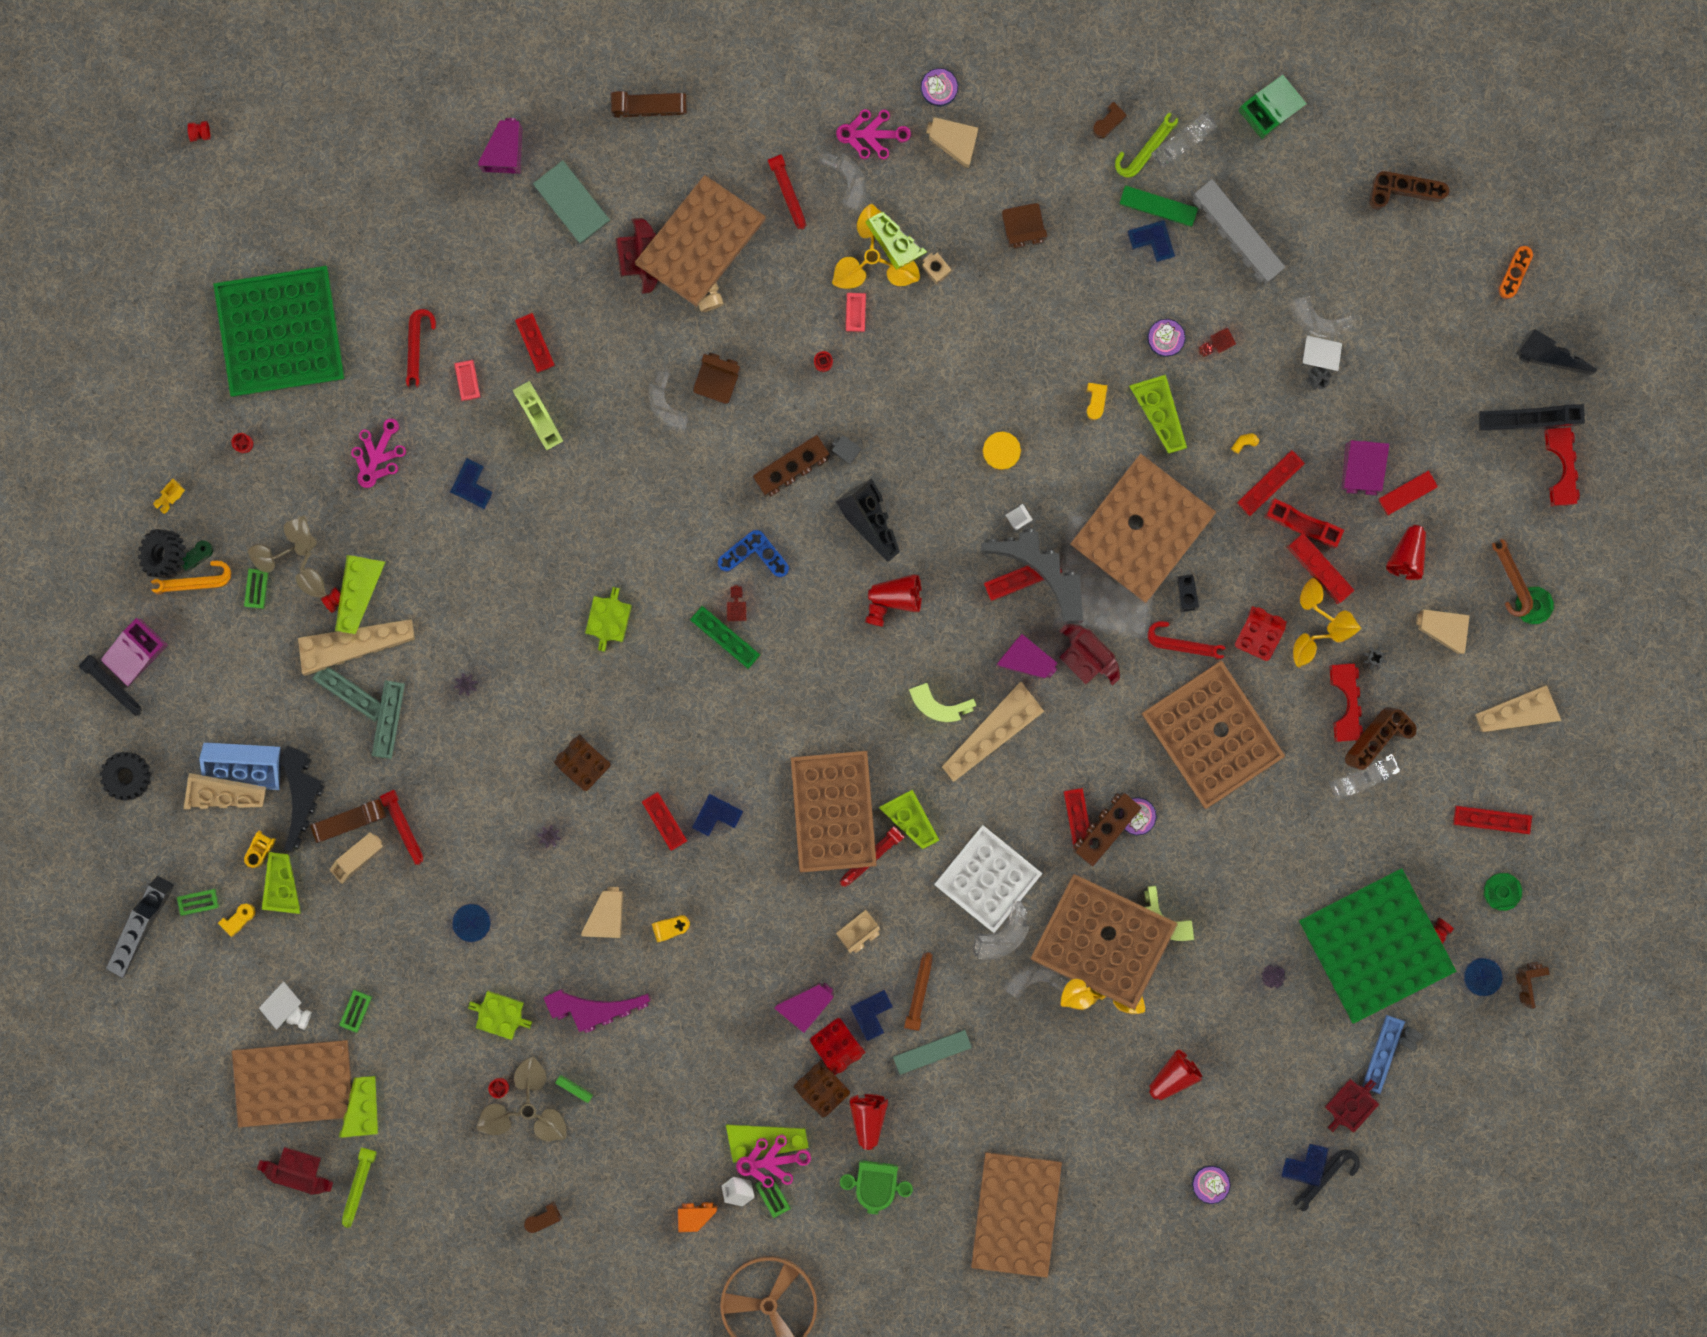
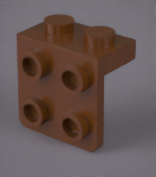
M1038 203L1008 208L1002 211L1009 248L1019 249L1025 247V244L1030 243L1039 245L1043 244L1047 239V231L1044 229Z
M711 352L708 355L704 354L693 391L695 394L728 404L741 368L737 365L738 362L734 360H721L719 355Z
M580 734L571 740L569 746L559 753L554 761L555 765L584 791H588L611 766V763Z
M1529 962L1526 963L1527 967L1518 968L1516 980L1518 985L1521 984L1522 992H1519L1521 1004L1524 1003V1006L1535 1009L1531 978L1550 974L1549 968L1542 965V963Z
M822 1060L815 1064L793 1086L799 1095L821 1117H826L850 1095V1090L830 1071Z

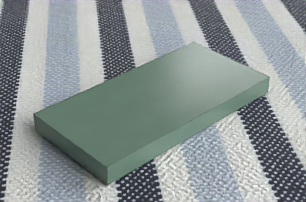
M563 160L533 183L580 244L610 222V219Z

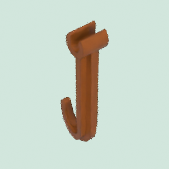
M1500 539L1503 545L1502 548L1499 549L1496 543H1492V548L1497 552L1522 604V609L1520 611L1514 610L1509 602H1506L1505 606L1510 614L1522 617L1532 610L1533 600L1508 549L1506 540Z
M931 952L923 953L909 1016H906L904 1028L916 1031L920 1029L922 1020L920 1015L933 960Z

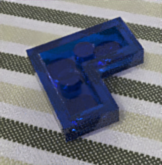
M1164 220L1127 231L1132 250L1151 245L1156 263L1175 257Z
M466 458L450 493L485 509L493 492L476 484L484 466Z
M709 794L692 828L707 836H710L717 820L735 828L744 811Z
M885 989L850 1006L867 1041L884 1033L876 1015L893 1007Z
M1309 1144L1305 1162L1286 1158L1281 1175L1282 1178L1320 1187L1329 1149Z

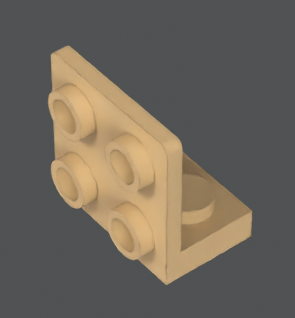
M864 910L836 934L848 948L849 953L852 951L857 953L864 947L863 943L866 940L872 941L880 935L878 932L880 927L868 911Z

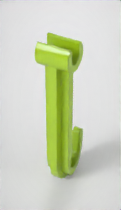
M1168 113L1163 123L1129 167L1122 168L1120 166L1125 155L1124 152H1120L1115 160V168L1118 174L1125 178L1136 176L1171 130L1177 127L1178 118L1173 123H1169L1168 121L1171 119L1172 114Z
M362 1147L358 1156L360 1161L342 1217V1225L345 1228H351L371 1163L373 1164L375 1161L376 1151Z

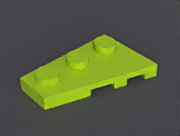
M884 212L869 218L865 222L896 270L927 253L923 247L920 249L914 243V239L902 233L900 227Z
M913 790L879 807L922 849L939 841Z
M269 852L262 910L301 914L289 854Z
M375 1076L354 1077L348 1099V1108L343 1118V1127L339 1133L340 1138L378 1134Z

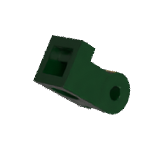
M205 540L197 542L195 548L187 552L186 557H183L185 563L182 567L184 570L189 572L209 558L214 551L212 544Z

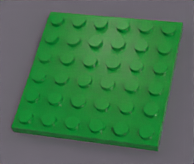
M327 266L213 283L230 397L345 380Z
M1402 868L1299 920L1352 1024L1457 972Z

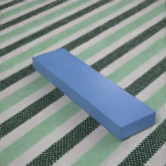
M1386 1015L1362 1083L1364 1087L1370 1079L1377 1084L1372 1088V1092L1381 1093L1405 1021Z

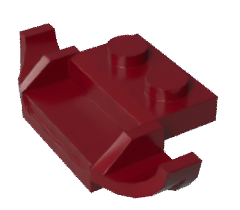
M634 218L631 219L635 229L634 236L615 239L621 277L639 275L640 279H642V294L652 293L658 280L638 267L635 261L654 239L656 233H654L652 227L645 219Z
M1066 624L1059 630L1061 634H1065L1071 640L1070 643L1072 644L1059 658L1085 684L1092 680L1099 672L1101 675L1104 673L1108 677L1112 686L1120 679L1119 666L1115 655L1089 629L1079 625Z
M289 1147L283 1148L279 1163L260 1160L257 1170L265 1174L267 1179L274 1184H280L310 1195L331 1192L333 1181L317 1176L321 1157Z

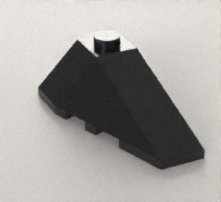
M871 478L844 494L836 503L851 525L888 562L900 551L893 530L888 529L886 519L889 517L887 512L883 513L880 502L883 501L882 495Z

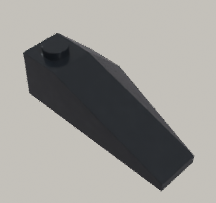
M1536 329L1526 334L1516 352L1519 355V359L1528 364L1531 362L1590 375L1597 371L1595 367L1580 357H1571L1568 349L1556 347V341Z

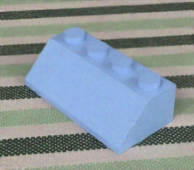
M203 743L199 758L201 774L203 776L264 786L267 790H280L281 764L279 762L282 758L280 747Z

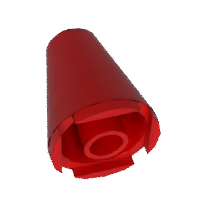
M1412 525V527L1407 528L1387 562L1386 570L1397 577H1399V573L1406 575L1408 580L1422 579L1424 575L1426 532L1423 530V527Z
M912 574L872 585L871 589L868 590V599L872 600V604L910 612H920L922 597L919 598V591H922L920 577L917 574Z
M1178 1049L1174 1052L1149 1085V1093L1155 1100L1159 1099L1162 1101L1203 1080L1201 1078L1203 1076L1196 1064L1185 1058L1188 1055L1182 1050Z
M864 1094L865 1098H858V1095L850 1098L849 1104L858 1144L865 1150H872L878 1145L888 1099L885 1100L884 1096L876 1094Z

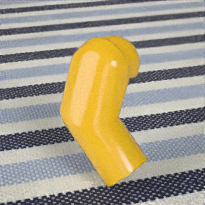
M1253 433L1240 435L1231 447V450L1239 454L1244 445L1257 446L1259 438Z

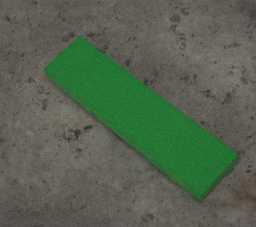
M1126 185L1119 205L1189 227L1193 226L1198 210L1196 207Z
M703 606L690 619L691 622L747 669L760 656L756 650Z

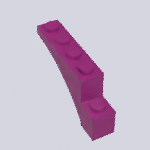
M563 989L543 997L552 1019L557 1017L560 1020L567 1017L570 1011L579 1032L584 1030L585 1033L595 1030V1025L602 1023L604 1026L613 1022L612 1018L619 1015L622 1018L631 1014V1009L637 1007L638 1010L649 1006L647 1002L651 1001L648 993L621 1001H593L567 994Z

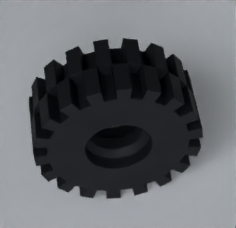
M161 529L151 530L150 534L146 533V539L141 540L143 545L142 547L139 546L138 550L141 551V554L138 555V559H141L139 564L141 567H144L142 571L147 573L146 575L170 579L182 570L180 566L185 563L183 557H186V553H183V550L186 549V546L182 545L184 540L179 538L180 535L178 533Z
M120 752L112 755L111 758L106 760V764L102 765L103 771L100 772L102 780L100 782L104 785V791H107L108 795L115 797V799L133 800L143 795V792L147 791V786L151 783L150 776L152 774L149 772L150 766L138 754ZM125 768L129 769L133 775L132 780L127 784L121 783L118 778L119 772Z

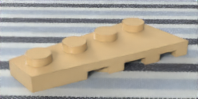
M1547 685L1475 714L1482 732L1561 721Z
M189 773L184 809H191V807L208 809V807L219 806V808H227L228 806H237L238 808L263 807L266 787Z

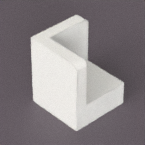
M1023 504L1005 515L1015 531L1033 520Z
M732 1177L722 1185L725 1203L744 1206L754 1198L752 1182L750 1180Z

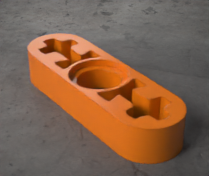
M1521 246L1515 251L1499 286V294L1505 299H1510L1516 295L1532 260L1533 252L1528 246ZM1525 250L1528 258H1524L1521 264L1514 263L1515 261H1520L1521 255L1519 252L1522 253ZM1513 267L1520 269V277L1515 278L1511 275ZM1507 278L1511 281L1517 282V284L1512 283L1510 289L1513 292L1505 294L1506 290L1503 289V287H1507L1510 283V281H1508Z

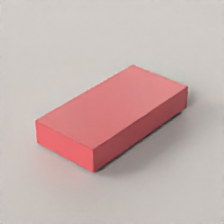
M847 293L846 332H865L866 293Z
M474 360L454 363L461 401L481 398Z

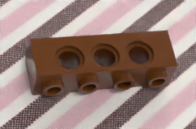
M815 435L754 474L753 478L763 494L772 497L780 491L779 487L784 484L786 487L796 481L795 477L798 475L805 476L810 473L812 466L816 464L820 466L827 462V457L830 454L818 435ZM811 452L814 455L813 460L810 462L804 461V453ZM794 462L797 464L798 468L795 472L787 470L789 463ZM773 473H779L782 476L779 482L771 481L770 477Z
M1124 792L1114 795L1110 801L1112 803L1108 809L1104 808L1098 815L1100 819L1095 824L1092 823L1086 830V836L1083 839L1080 837L1074 844L1075 849L1073 852L1092 867L1142 808ZM1117 808H1121L1123 812L1119 819L1114 817V811ZM1104 823H1109L1110 831L1104 834L1101 827ZM1092 838H1097L1098 845L1095 848L1089 846V841Z

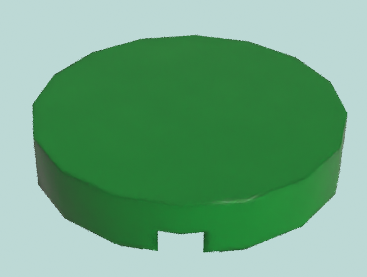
M1528 587L1533 600V608L1530 613L1519 618L1528 624L1543 623L1548 620L1554 610L1552 596L1541 587ZM1517 596L1515 610L1520 611L1522 604Z
M1497 873L1486 881L1483 895L1490 907L1499 911H1507L1517 906L1521 900L1522 887L1519 880L1513 875Z

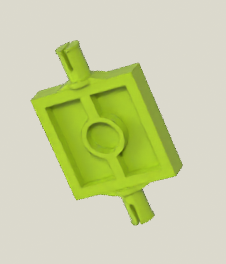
M612 587L610 598L596 596L593 598L585 634L594 635L600 639L597 649L599 651L605 652L607 641H624L632 605L617 600L620 588Z
M487 991L484 1002L481 1005L471 1001L469 1003L468 1009L478 1012L477 1029L512 1040L519 1025L531 1028L532 1021L522 1018L524 1006L522 1001Z

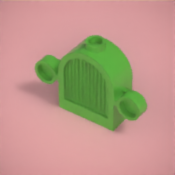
M860 1160L857 1178H854L851 1174H844L840 1178V1186L843 1189L850 1190L856 1186L858 1201L867 1209L869 1214H879L880 1210L887 1208L894 1199L895 1191H898L902 1197L910 1196L913 1191L912 1184L908 1181L896 1183L898 1165Z

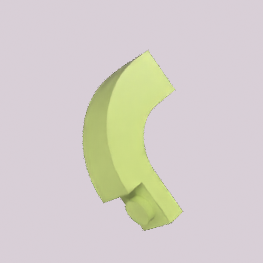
M530 381L514 389L515 396L531 421L545 449L548 450L563 442L554 422Z
M927 683L909 689L916 707L924 715L936 721L954 722L961 720L958 712L962 711L964 715L974 711L973 707L976 706L974 699L954 706L941 705L932 697Z
M1147 886V891H1144L1145 902H1149V906L1143 907L1162 915L1158 905L1156 886ZM1192 920L1174 921L1178 923V926L1171 940H1194Z

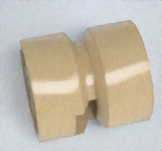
M717 282L709 290L710 294L705 295L698 304L701 312H707L724 305L721 294L717 293L719 290Z

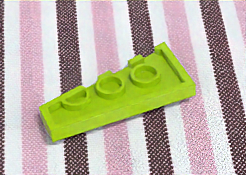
M1162 375L1129 385L1167 452L1170 454L1187 449L1167 376Z
M347 555L335 631L356 634L384 567V561Z
M726 1124L733 1163L737 1162L741 1157H748L755 1148L756 1141L761 1137L768 1141V1146L765 1150H761L757 1158L766 1156L774 1145L776 1136L780 1134L786 1136L787 1143L784 1147H781L777 1154L809 1148L805 1128ZM779 1138L777 1142L779 1144H783L785 1140L783 1138ZM760 1141L758 1145L760 1147H764L766 1143L764 1141Z

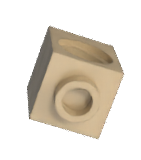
M938 252L935 255L931 253L923 259L925 263L922 264V268L936 285L952 272ZM938 263L941 269L938 272H934L930 268L931 264Z

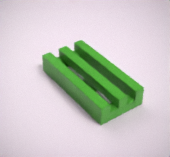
M248 569L244 607L264 609L268 573L258 569ZM253 573H256L254 598L252 604L250 603ZM263 574L260 604H257L260 576Z
M216 889L177 897L180 916L219 908ZM207 894L212 895L211 898L188 903L182 902V900ZM213 901L214 904L211 906L184 911V907L202 904Z
M353 990L339 1026L358 1033L372 996ZM356 995L360 996L349 1024H345ZM363 998H365L366 1002L361 1011L357 1024L355 1027H353L352 1025L359 1011Z
M562 1075L555 1082L587 1103L593 1097V1094Z
M767 1178L764 1182L768 1184V1181H771V1179ZM775 1179L773 1186L785 1206L783 1209L771 1188L766 1189L778 1209L776 1213L761 1187L763 1185L760 1181L755 1184L773 1218L791 1209Z

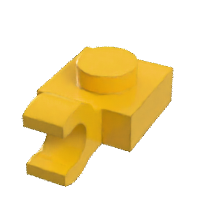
M172 479L160 492L162 496L155 500L153 505L157 509L163 505L160 511L165 514L170 508L169 503L173 504L178 500L185 489L175 479Z

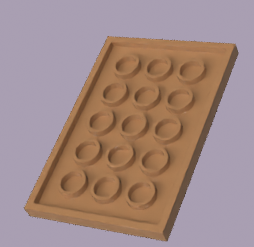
M704 175L638 257L635 264L686 300L698 306L763 224L766 216Z
M868 751L791 757L800 873L877 866Z
M348 1040L232 1050L238 1128L344 1118L352 1088Z
M985 1152L971 1268L1048 1278L1062 1162Z

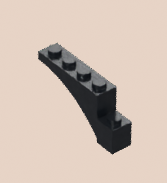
M1584 404L1479 411V431L1555 429L1560 426H1581L1585 424Z
M287 745L279 762L283 764L292 796L291 826L284 849L294 852L295 849H299L302 843L300 836L302 832L307 831L310 821L307 820L310 814H314L318 805L315 803L318 796H322L325 786H323V780L304 773V769L308 770L312 759H309L311 754Z
M157 876L148 885L142 900L131 911L107 965V970L122 978L126 975L146 934L168 900L174 884Z

